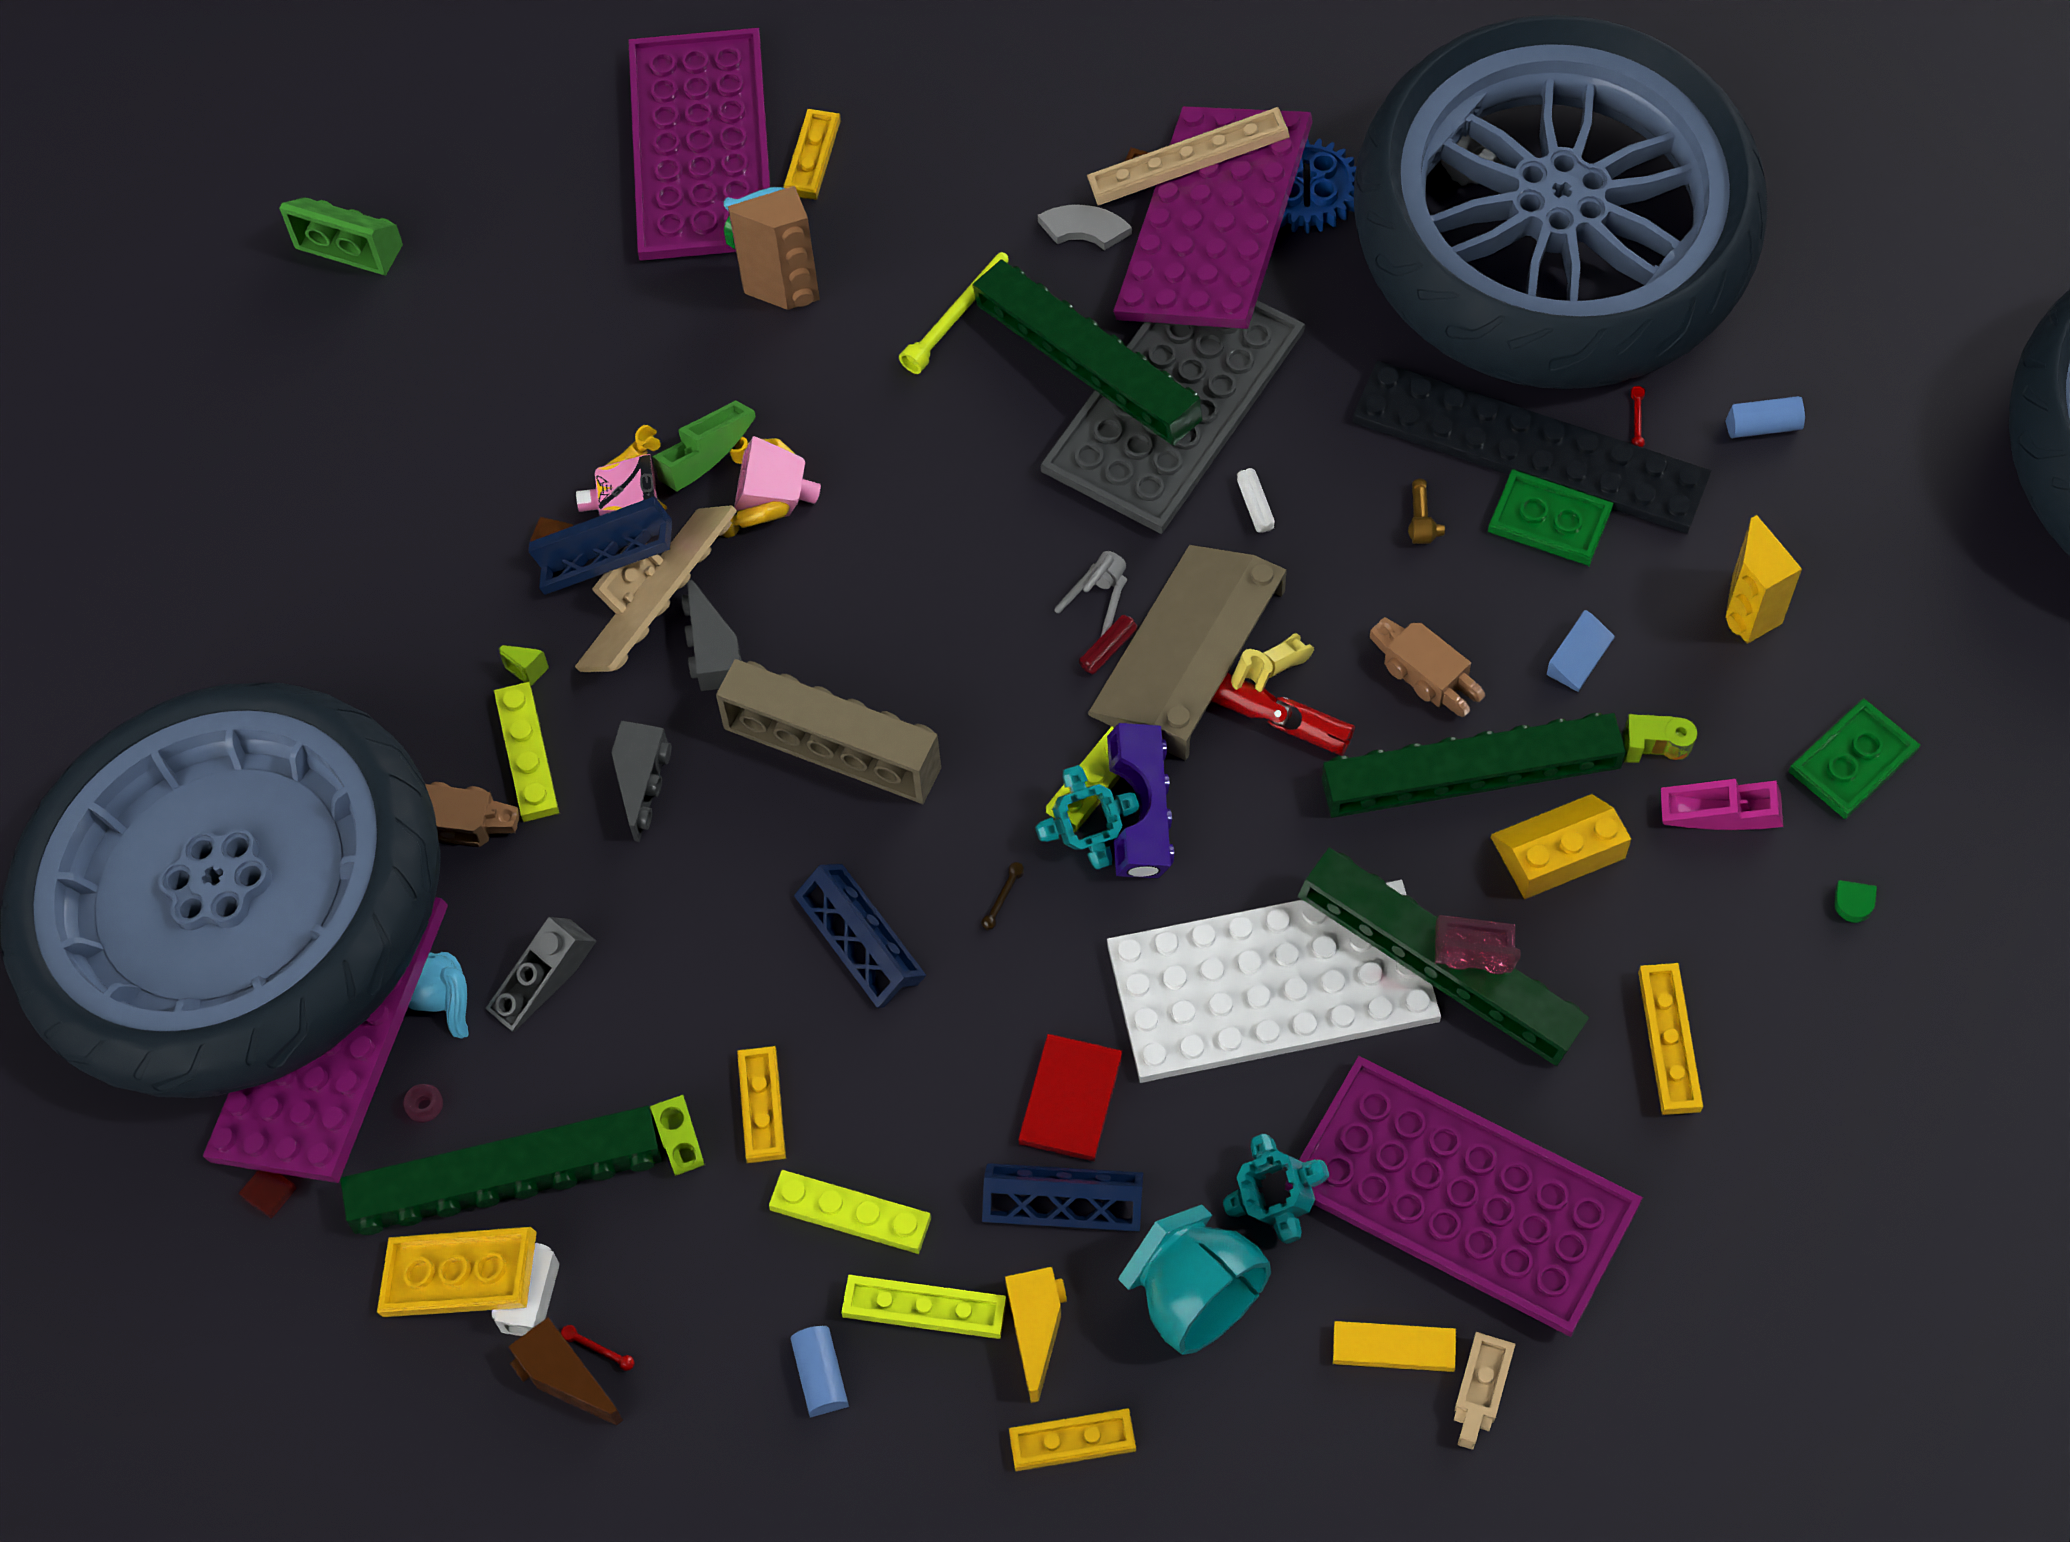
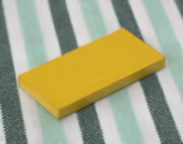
M532 1227L389 1237L377 1313L382 1317L527 1308L537 1232Z

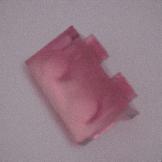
M1439 915L1436 920L1435 963L1446 964L1453 969H1466L1469 967L1485 969L1491 974H1504L1506 972L1511 973L1521 957V950L1515 948V924Z

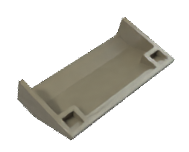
M1189 545L1089 710L1088 715L1114 728L1118 723L1161 726L1162 739H1165L1167 743V752L1186 761L1189 756L1191 734L1273 594L1281 597L1284 594L1287 570L1255 555Z

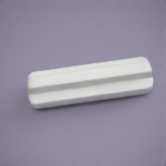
M1252 468L1239 471L1237 482L1256 531L1264 533L1273 530L1275 520L1256 471Z

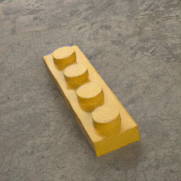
M1679 963L1640 966L1638 974L1662 1115L1701 1112L1703 1102Z

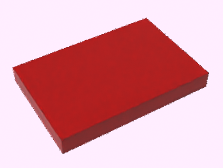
M1047 1034L1021 1128L1019 1144L1095 1162L1122 1060V1051Z

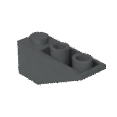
M689 580L687 582L688 594L682 595L684 615L691 616V625L685 626L688 647H694L695 656L688 657L691 679L698 678L701 691L719 689L734 660L738 659L741 661L737 636L694 581Z
M621 720L611 753L633 839L640 842L643 829L648 830L651 824L652 808H650L653 796H659L662 786L661 768L663 764L667 765L669 763L672 745L667 742L664 728Z
M548 917L486 1009L512 1032H515L577 971L597 941L571 919Z

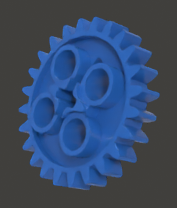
M1307 138L1280 228L1289 223L1291 224L1292 232H1295L1299 226H1304L1305 232L1309 233L1311 226L1316 225L1317 229L1321 232L1323 231V223L1327 222L1332 227H1336V217L1346 220L1347 211H1354V178L1357 166H1354V157L1346 158V149L1343 148L1335 152L1333 142L1323 147L1320 138L1314 145H1310ZM1305 163L1310 166L1309 207L1304 206L1303 165Z

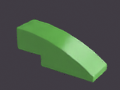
M735 400L678 429L681 442L652 456L659 481L676 492L696 481L730 452L755 419V411Z

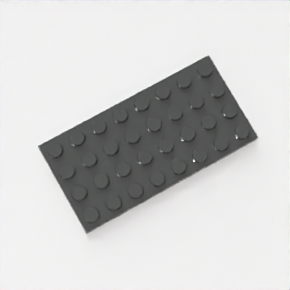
M1258 300L1248 329L1144 322L1127 348L1134 353L1140 352L1151 365L1158 370L1163 369L1167 371L1184 388L1189 387L1193 389L1201 400L1203 420L1176 445L1172 446L1095 390L1042 462L1041 472L1163 534L1302 336L1305 324Z

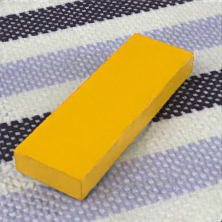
M807 109L783 188L795 186L799 197L817 200L840 125L839 113Z
M776 1046L737 1050L747 1163L786 1159Z
M1334 1322L1333 1364L1455 1371L1456 1329Z
M1129 1408L1009 1428L1015 1471L1136 1452Z

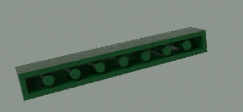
M1001 259L972 284L978 307L1172 446L1176 445L1203 420L1201 400L1193 389L1189 387L1184 388L1167 371L1163 369L1158 370L1149 363L1143 354L1131 351L1124 346L1123 342L1116 335H1109L1104 332L1092 318H1085L1077 313L1066 300L1060 301L1042 283L1036 284L1029 279L1019 267H1012Z
M1591 713L1581 719L1569 721L1555 719L1546 725L1534 727L1520 725L1512 728L1510 731L1499 733L1484 731L1474 737L1463 739L1449 737L1442 739L1438 743L1428 745L1414 743L1406 745L1402 749L1387 752L1385 750H1373L1366 755L1352 758L1338 756L1328 762H1323L1322 783L1330 816L1335 818L1621 769L1626 751L1615 713L1604 715L1602 713Z
M1329 847L1305 879L1298 895L1300 899L1556 1067L1589 1019V1016L1581 1012L1576 1004L1564 1001L1549 991L1542 982L1524 975L1510 961L1498 958L1483 948L1479 941L1472 937H1466L1452 928L1444 918L1429 913L1420 907L1412 897L1400 894L1388 886L1381 877L1370 874L1354 864L1349 856L1343 853H1337Z
M648 1105L341 1177L340 1182L346 1221L354 1234L374 1235L381 1232L384 1227L397 1224L412 1226L420 1223L422 1218L430 1216L450 1217L460 1213L461 1209L473 1206L488 1208L497 1205L503 1199L511 1197L526 1199L537 1195L538 1191L549 1188L558 1190L574 1187L579 1181L587 1179L607 1180L614 1177L617 1172L630 1169L636 1172L645 1171L652 1168L655 1163L663 1162L655 1120Z

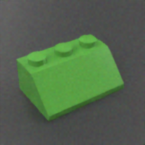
M306 197L283 202L279 208L295 249L386 276L403 246L397 225L384 218L376 219L363 215L354 209L346 210L333 206L324 200L316 201Z

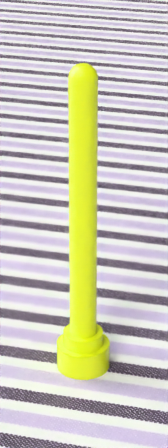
M1000 252L992 259L920 342L907 345L899 354L901 364L908 371L920 374L929 364L930 351L975 301L976 298L972 284L1001 259L1008 263L1009 258L1006 253Z

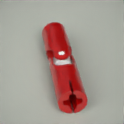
M1227 673L1211 700L1216 704L1250 718L1269 719L1268 723L1272 727L1340 756H1343L1351 742L1348 739H1352L1355 726L1292 699L1286 697H1277L1276 699L1265 688L1260 693L1255 689V684L1244 680L1242 687L1236 690L1231 684L1233 675ZM1292 706L1297 708L1302 715L1301 725L1294 729L1284 726L1292 716Z

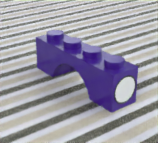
M1118 723L1107 736L1109 771L1121 776L1132 786L1139 800L1140 814L1137 824L1125 828L1114 840L1116 876L1160 878L1174 861V846L1169 844L1172 813L1167 808L1166 795L1169 791V776L1164 774L1167 743L1165 739H1162L1161 726Z

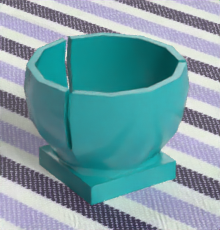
M1202 1204L1156 1221L1118 1278L1128 1290L1141 1285L1145 1287L1150 1320L1164 1341L1182 1355L1196 1353L1222 1336L1256 1301L1271 1275L1270 1262L1254 1243L1237 1231L1205 1227L1212 1214Z

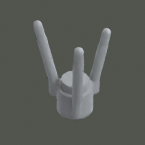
M1104 551L1097 562L1091 565L1084 577L1055 607V612L1060 613L1082 589L1084 592H1089L1094 585L1102 589H1109L1113 586L1114 589L1104 621L1102 636L1112 626L1122 588L1127 582V578L1122 575L1126 569L1125 561L1116 553Z

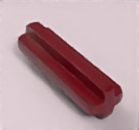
M1121 615L1080 658L1079 663L1086 672L1095 674L1137 631L1138 626L1134 619L1130 616Z

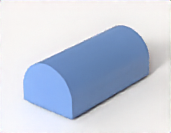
M1802 397L1733 404L1725 420L1729 436L1731 438L1802 430L1805 424Z
M814 1326L793 1334L790 1339L810 1418L849 1407L829 1327Z

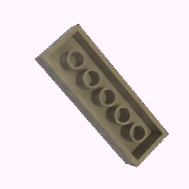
M735 659L716 693L725 730L915 802L924 804L941 770L938 735L929 727L922 724L912 725L906 723L893 713L882 711L881 713L874 711L855 699L845 700L839 698L823 687L815 686L813 688L807 686L791 675L772 673L756 662L748 661L746 663Z

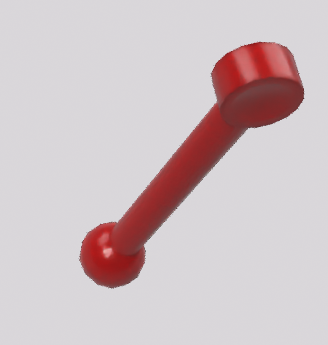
M1634 386L1630 394L1634 400V437L1631 440V444L1643 448L1645 440L1641 436V400L1644 398L1645 389L1641 386Z
M566 1325L562 1328L561 1335L567 1342L576 1341L619 1363V1367L624 1371H629L634 1367L633 1357L629 1355L621 1356L578 1334L573 1325Z

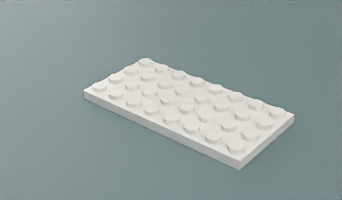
M1402 880L1386 883L1400 894L1406 895ZM1304 900L1107 939V947L1140 1083L1438 1023L1441 1019L1433 986Z

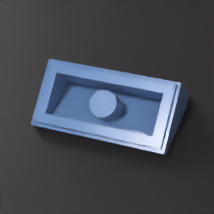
M1584 610L1550 660L1546 675L1579 692L1615 636L1593 614Z

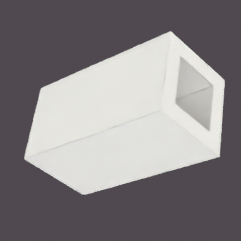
M535 1243L527 1308L492 1310V1318L495 1319L494 1321L501 1333L523 1336L545 1320L560 1265L554 1252L548 1246Z

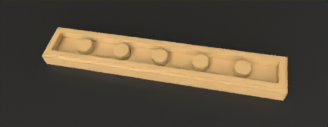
M1276 107L1088 174L1087 177L1096 203L1101 205L1287 139L1290 136L1280 109Z

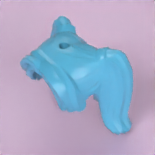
M430 952L408 1007L418 1011H446L450 1033L453 1037L462 1039L468 1037L469 1034L465 1019L467 1009V984L465 976L455 956L448 952L437 954Z

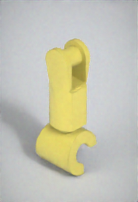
M1294 633L1280 644L1263 653L1254 649H1246L1236 666L1231 678V684L1238 690L1242 687L1245 678H1249L1255 682V689L1261 693L1270 677L1292 666L1306 662L1312 655L1314 647L1310 644L1305 645L1302 643L1300 635Z

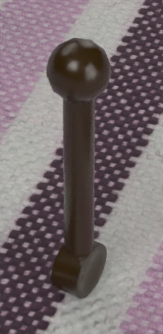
M1014 862L1009 866V878L991 912L982 919V926L986 930H991L996 926L995 918L1015 880L1023 876L1024 867L1021 863Z

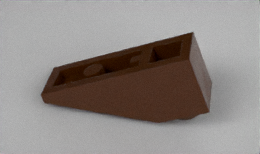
M549 1317L508 1346L515 1357L510 1362V1365L523 1382L530 1378L539 1390L616 1426L623 1421L617 1408Z

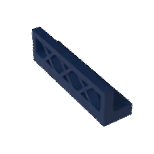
M653 496L529 542L528 552L541 567L539 589L546 595L670 550L672 519L657 498ZM659 535V540L646 544L651 537ZM628 546L621 554L615 555L620 548ZM596 558L590 565L583 567L590 559ZM565 569L559 576L552 578L554 572Z
M843 864L819 865L795 893L794 897L877 1008L885 1007L902 987L918 986L926 977L924 971ZM818 885L824 892V908L817 907L809 896ZM834 913H839L845 920L844 935H838L833 928ZM854 941L861 942L866 948V964L859 963L854 957ZM876 970H882L890 980V984L882 993L875 985Z
M987 1163L984 1174L982 1222L1140 1231L1143 1172ZM992 1193L1008 1194L1017 1204L1008 1212L991 1211ZM1037 1196H1048L1056 1207L1048 1214H1040L1028 1203ZM1059 1197H1067V1198L1062 1201ZM1076 1198H1085L1096 1209L1088 1216H1077L1068 1205ZM1116 1200L1133 1201V1219L1116 1218L1107 1208Z

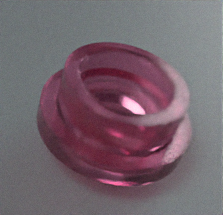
M415 1085L405 1095L403 1102L404 1110L414 1121H430L437 1117L442 1110V1095L432 1085ZM422 1100H430L428 1107L424 1109L418 1108V1104Z

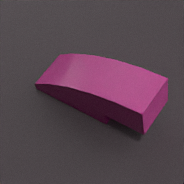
M1736 779L1661 788L1662 821L1664 825L1711 830H1750L1783 827L1781 792L1777 781L1738 785Z

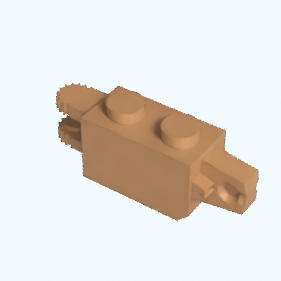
M1384 617L1371 629L1370 639L1385 654L1384 664L1388 671L1397 679H1404L1414 687L1415 692L1421 699L1431 701L1438 708L1444 704L1458 716L1464 717L1469 713L1470 707L1456 693L1457 690L1476 702H1480L1485 697V692L1481 686L1469 677L1471 662L1422 623H1411L1407 628H1403Z
M442 782L425 784L435 812L439 842L480 847L489 841L490 834L516 832L520 817L518 807L493 801L490 792L475 786L462 789L450 787Z

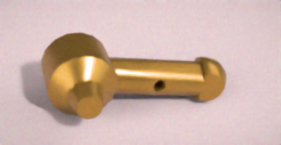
M1420 478L1412 482L1414 517L1408 527V534L1413 544H1431L1436 537L1445 534V526L1436 524L1431 517H1428L1427 481Z

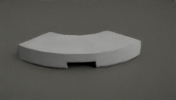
M1066 205L1052 208L1038 215V223L1056 244L1068 240H1086L1095 243L1105 251L1132 234V227L1124 219L1113 212L1095 206Z

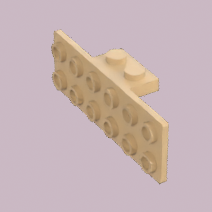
M732 505L697 509L671 542L670 550L663 552L661 556L656 554L603 574L592 590L616 614L578 661L575 668L580 672H612L618 670L628 660L627 653L634 644L646 637L649 632L648 626L655 617L666 611L670 605L669 599L676 590L682 588L691 577L690 572L695 565L703 561L710 554V546L715 539L723 535L732 524L730 520L737 512Z

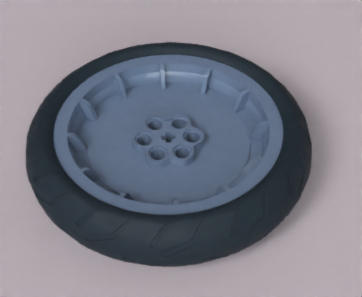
M245 683L209 687L188 692L159 703L125 721L92 744L65 770L41 800L39 807L34 811L22 832L15 849V854L12 857L2 896L1 946L5 969L23 1012L40 1037L59 1056L79 1070L113 1087L137 1091L156 1097L200 1098L219 1096L269 1083L311 1063L334 1048L366 1021L383 1003L405 973L428 926L439 881L441 851L435 812L423 778L404 747L370 715L329 694L284 683Z

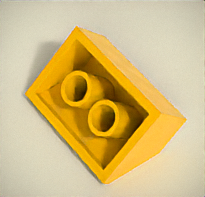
M1758 515L1750 519L1733 572L1725 616L1732 632L1740 635L1747 644L1783 624L1802 571L1799 564Z
M1593 794L1491 834V839L1524 900L1625 859L1631 842V837L1615 809Z

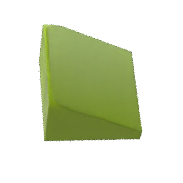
M505 645L499 648L504 667L524 683L530 682L531 686L549 667L545 654L541 650Z

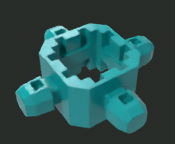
M1079 765L1064 769L1062 774L1065 788L1069 787L1070 793L1057 798L1052 808L1056 820L1050 817L1035 826L1040 841L1048 842L1059 839L1061 834L1063 843L1075 850L1089 847L1090 852L1087 853V856L1095 869L1112 865L1110 846L1106 847L1105 841L1117 838L1123 826L1119 814L1125 817L1139 809L1135 793H1124L1116 795V800H1114L1112 791L1100 784L1086 787L1085 781H1088L1084 770ZM1096 795L1097 800L1100 799L1102 804L1101 806L1107 820V830L1078 839V836L1074 834L1067 813L1069 811L1067 805Z
M1260 1134L1251 1139L1250 1147L1255 1160L1243 1164L1236 1177L1240 1190L1232 1192L1223 1200L1225 1212L1232 1217L1248 1214L1260 1221L1273 1225L1278 1238L1283 1243H1292L1301 1238L1302 1232L1300 1221L1296 1217L1310 1212L1315 1201L1312 1187L1325 1182L1329 1177V1171L1326 1163L1322 1160L1314 1159L1302 1162L1278 1151L1274 1140L1269 1135ZM1283 1167H1287L1286 1175L1289 1183L1293 1185V1189L1289 1190L1291 1197L1286 1198L1287 1203L1285 1204L1279 1203L1269 1207V1210L1264 1209V1206H1266L1263 1193H1260L1258 1189L1263 1187L1261 1180L1266 1179L1265 1174H1273L1283 1170Z

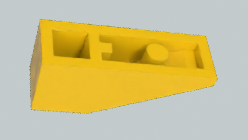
M1052 1267L1005 1276L1006 1290L1031 1403L1038 1402L1040 1399L1061 1320L1060 1303L1067 1302L1063 1279L1055 1280Z

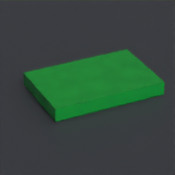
M1512 469L1490 521L1488 532L1590 566L1614 503Z
M1863 698L1790 766L1788 772L1846 820L1918 752L1921 744Z

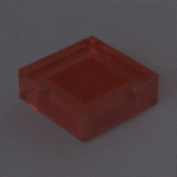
M258 1170L239 1194L244 1200L272 1219L297 1187L279 1173Z

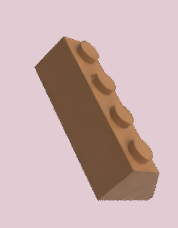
M795 186L728 206L744 293L786 310L804 307L820 300L808 217Z

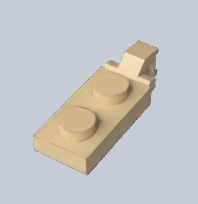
M1476 1332L1454 1409L1456 1411L1454 1421L1463 1423L1458 1441L1459 1446L1473 1450L1479 1429L1490 1431L1491 1424L1494 1423L1515 1343Z

